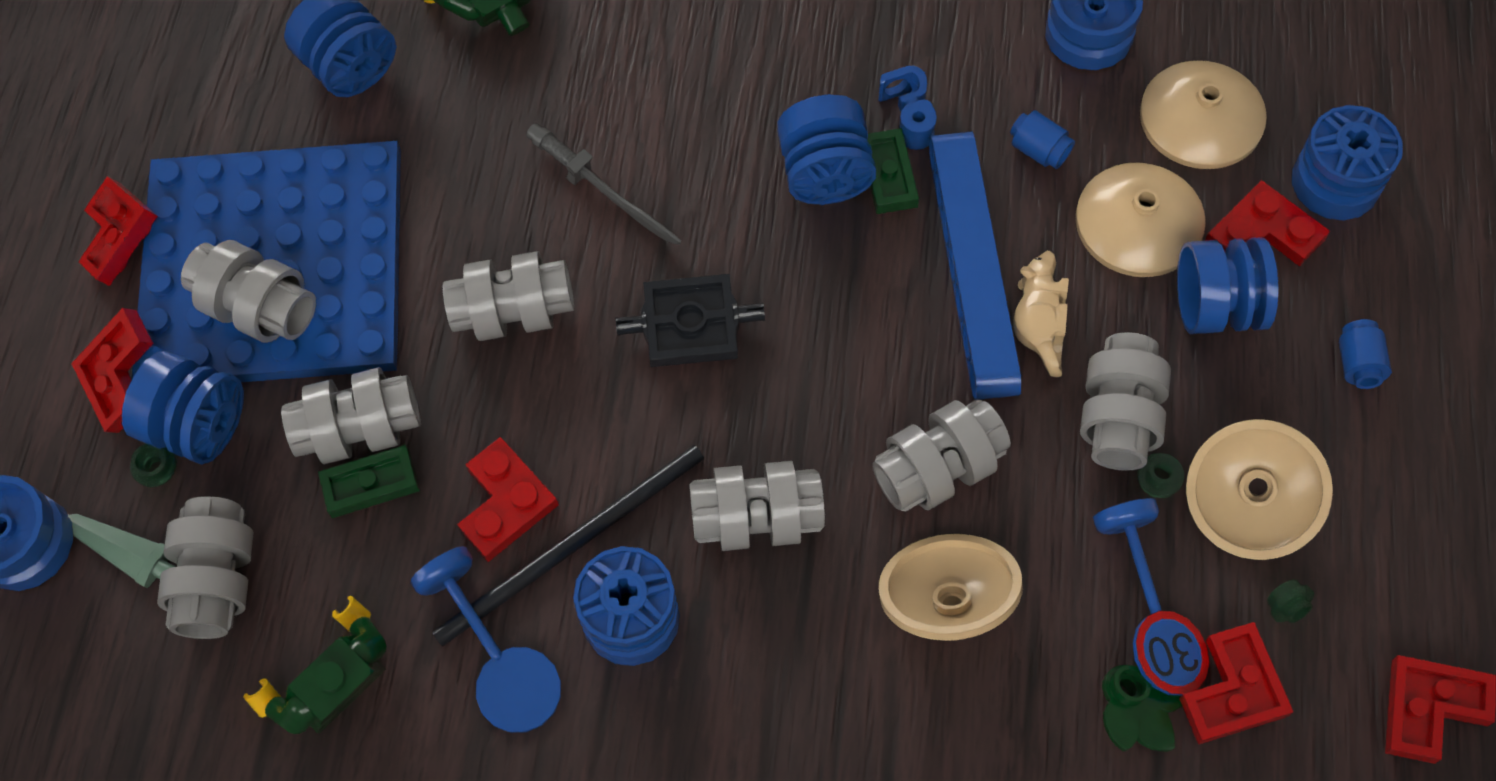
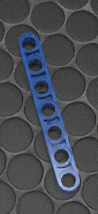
M973 131L930 136V163L974 400L1020 396V367Z

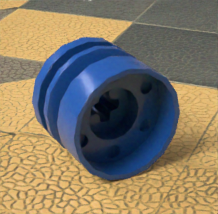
M303 0L293 10L285 27L284 39L287 48L336 97H350L364 92L380 80L394 60L397 47L394 36L377 18L369 13V10L359 0Z
M831 94L810 97L792 105L783 112L777 121L781 152L785 157V173L787 175L788 188L796 200L807 204L820 205L842 202L856 197L867 190L876 179V166L872 158L871 145L867 141L868 130L864 112L856 100L847 96Z
M1346 105L1332 108L1324 113L1313 126L1304 144V148L1292 169V186L1297 198L1310 211L1328 219H1353L1371 210L1403 156V141L1396 126L1383 114L1368 107Z
M1264 237L1251 238L1247 242L1242 239H1233L1229 241L1225 252L1217 240L1192 241L1183 244L1177 268V290L1181 318L1189 334L1223 332L1228 319L1231 327L1236 332L1246 331L1249 327L1254 331L1271 328L1275 321L1278 307V273L1273 250L1270 243Z
M169 351L156 352L146 359L137 370L126 391L122 407V425L126 435L159 449L167 447L169 452L185 457L200 465L209 463L222 453L238 426L244 398L241 380L229 373L219 372L210 366L200 367L193 360Z
M620 546L602 551L586 563L576 579L573 600L586 639L597 654L614 664L636 666L653 661L665 652L678 633L680 612L670 572L661 560L642 548ZM631 593L632 597L629 598V605L620 606L619 602L622 601V594Z

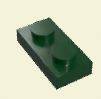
M902 128L868 133L867 141L871 145L872 158L876 166V179L870 186L876 214L918 208L919 197Z
M406 445L318 472L327 512L331 518L420 491L410 452Z

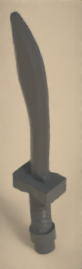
M536 123L529 127L526 134L527 137L532 140L536 147L548 152L567 168L568 175L565 178L574 186L581 179H587L649 231L665 241L677 245L681 244V240L649 214L624 199L591 172L590 160L593 156L585 149L575 154L555 138L554 133L547 128L541 127Z

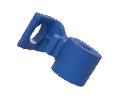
M905 66L882 74L878 101L882 102L900 96L898 101V107L901 111L899 128H902L906 147L913 150H920L929 146V137L935 134L934 128L937 120L936 111L932 103L925 100L927 90L926 74L917 66ZM903 79L897 86L886 88L890 83Z

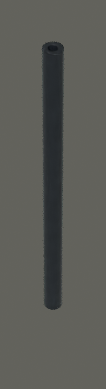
M695 445L691 446L471 603L479 618H484L703 461L704 456ZM460 611L433 630L432 633L443 647L471 626Z

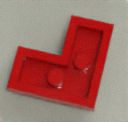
M107 176L84 209L101 226V229L78 262L96 280L110 286L116 276L125 269L128 259L141 240L149 234L152 224L158 216L121 183Z
M1261 180L1207 234L1205 241L1217 240L1225 252L1229 241L1233 239H1242L1247 242L1251 238L1264 237L1270 245L1300 267L1327 239L1330 230Z
M122 308L71 363L104 432L119 433L123 429L122 407L126 391L132 381L128 370L154 344L137 310Z
M499 437L465 464L469 473L491 498L459 522L457 526L484 559L489 562L559 504L557 498L509 445Z
M1255 622L1209 635L1206 643L1223 682L1185 693L1180 698L1198 745L1289 717L1294 712Z
M1397 655L1391 664L1385 754L1436 764L1442 760L1444 718L1486 727L1495 722L1496 675Z

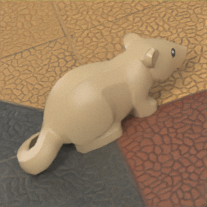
M1047 250L1034 258L1028 266H1023L1020 270L1023 278L1019 280L1018 288L1023 290V297L1014 313L1013 329L1015 336L1025 347L1038 353L1050 376L1061 377L1062 346L1067 321V304L1065 303L1069 278H1062L1059 282H1054L1053 275L1056 259L1054 254Z

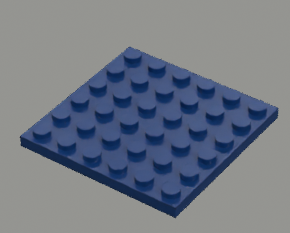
M398 141L151 159L147 207L158 217L152 224V228L143 242L137 312L154 344L133 365L132 379L146 359L161 351H169L191 359L199 364L200 367L210 366L219 372L229 373L237 377L241 382L354 374L378 367L382 371H396L398 351L401 149ZM235 240L258 251L264 260L274 259L298 270L304 279V289L312 292L316 297V308L310 324L294 340H288L279 336L271 342L263 343L238 331L233 322L222 323L199 312L193 305L192 293L185 290L181 284L182 268L189 254L203 243L217 246L223 241Z

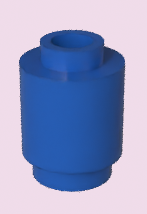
M1036 110L1032 111L1029 115L1021 114L1010 131V134L1014 136L1012 146L1044 167L1050 165L1058 169L1068 158L1075 145V140L1069 137V131Z
M1368 319L1352 321L1342 328L1339 348L1345 380L1361 389H1371L1380 386L1392 373L1384 331L1379 329L1377 322Z

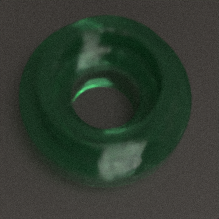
M144 444L137 448L131 457L130 472L133 478L145 487H157L165 484L172 478L177 468L176 456L169 452L167 447L159 449ZM161 462L157 469L149 472V468L153 463Z
M1154 453L1148 456L1147 464L1143 468L1138 469L1137 478L1141 488L1147 494L1157 498H1166L1180 490L1185 474L1182 465L1176 458L1165 453ZM1160 468L1168 472L1169 478H1158L1154 473V469Z
M1296 579L1281 584L1267 599V604L1271 607V616L1276 622L1289 621L1290 623H1295L1303 619L1313 607L1311 601L1314 598V591L1308 585H1301Z

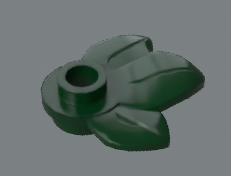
M1119 665L1107 672L1102 681L1103 694L1108 701L1103 712V723L1114 745L1122 751H1127L1138 741L1141 745L1151 750L1172 751L1175 748V736L1168 713L1182 707L1181 696L1167 695L1153 688L1142 676L1139 668L1133 665ZM1120 685L1124 686L1129 691L1130 695L1126 694L1121 689Z

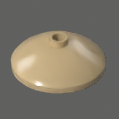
M1210 61L1181 62L1164 69L1150 81L1140 105L1141 125L1151 144L1160 153L1174 162L1198 169L1223 168L1246 158L1259 144L1267 119L1262 96L1251 81L1228 66Z
M1125 163L1102 171L1086 185L1080 195L1076 209V227L1085 248L1104 266L1129 276L1154 277L1170 273L1178 268L1179 254L1184 243L1202 241L1205 231V213L1194 189L1174 172L1153 164ZM1140 202H1147L1152 206L1145 207Z
M1252 419L1228 425L1214 433L1203 443L1190 465L1186 483L1188 506L1195 523L1212 543L1235 556L1254 560H1266L1291 554L1305 546L1316 536L1329 514L1333 496V485L1325 458L1307 436L1293 427L1280 422ZM1261 478L1266 481L1267 490L1263 494L1255 495L1249 490V483L1253 479Z
M967 534L937 535L908 545L890 559L884 567L879 580L880 602L889 619L898 627L913 635L938 641L964 640L992 630L1014 612L1020 602L1023 590L1022 574L1015 558L999 544L982 537Z

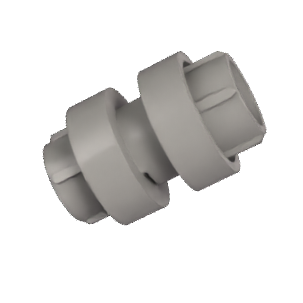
M226 240L217 246L210 243L200 244L189 254L182 268L181 284L185 290L192 293L193 305L199 312L222 323L233 322L238 331L263 343L271 342L279 336L288 340H294L306 330L313 318L316 308V297L312 292L304 289L302 274L298 270L277 260H264L258 251L235 240Z
M534 251L512 255V269L497 271L492 259L464 264L463 278L443 282L445 311L452 332L473 329L478 341L506 337L507 323L522 321L526 333L552 329L554 327V314L575 310L572 285L566 261L543 263L540 252Z
M1130 332L1113 334L1105 340L1104 350L1094 354L1089 359L1085 387L1087 393L1092 398L1088 399L1083 405L1080 435L1086 442L1093 445L1092 460L1109 469L1126 471L1143 468L1147 464L1148 452L1159 448L1164 442L1166 411L1160 404L1165 402L1169 396L1171 367L1166 360L1158 356L1159 344L1149 336Z
M378 367L352 374V388L338 391L332 379L303 386L302 400L284 404L281 408L285 435L293 455L299 457L316 453L322 464H328L351 458L352 443L366 440L371 452L399 446L401 442L400 431L421 426L419 408L409 376L400 375L386 379L382 369Z
M954 400L929 415V431L924 432L920 427L912 424L887 438V450L876 456L875 462L872 463V468L883 493L896 509L907 511L919 504L923 509L930 510L954 496L953 480L959 478L964 484L972 486L997 471V459L1006 454L1011 442L1002 419L989 403L975 400L965 406L960 401Z
M793 461L764 463V477L744 479L741 465L713 468L714 478L693 480L689 484L694 539L699 543L720 541L721 551L749 549V535L760 533L770 534L772 546L800 544L801 533L819 532L825 526L824 499L820 474L815 469L795 471Z
M196 497L189 499L185 502V506L180 509L179 518L172 520L167 525L164 556L176 563L177 567L166 569L161 573L157 604L160 608L167 611L166 626L176 635L195 639H214L226 636L228 631L233 628L234 616L243 613L246 609L248 579L241 573L236 572L235 568H240L250 563L254 532L248 525L244 524V509L232 500L220 497Z

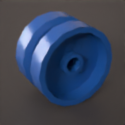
M1051 0L1045 31V38L1050 50L1062 62L1078 69L1099 70L1115 65L1126 57L1133 45L1136 27L1143 10V0Z
M0 475V588L22 591L37 587L53 577L67 560L73 543L72 522L64 507L21 478Z

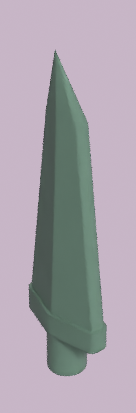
M80 514L68 515L72 522L74 537L145 588L150 587L156 578L160 579L161 573L164 570L176 567L167 562L168 559L164 556L165 544L151 541Z

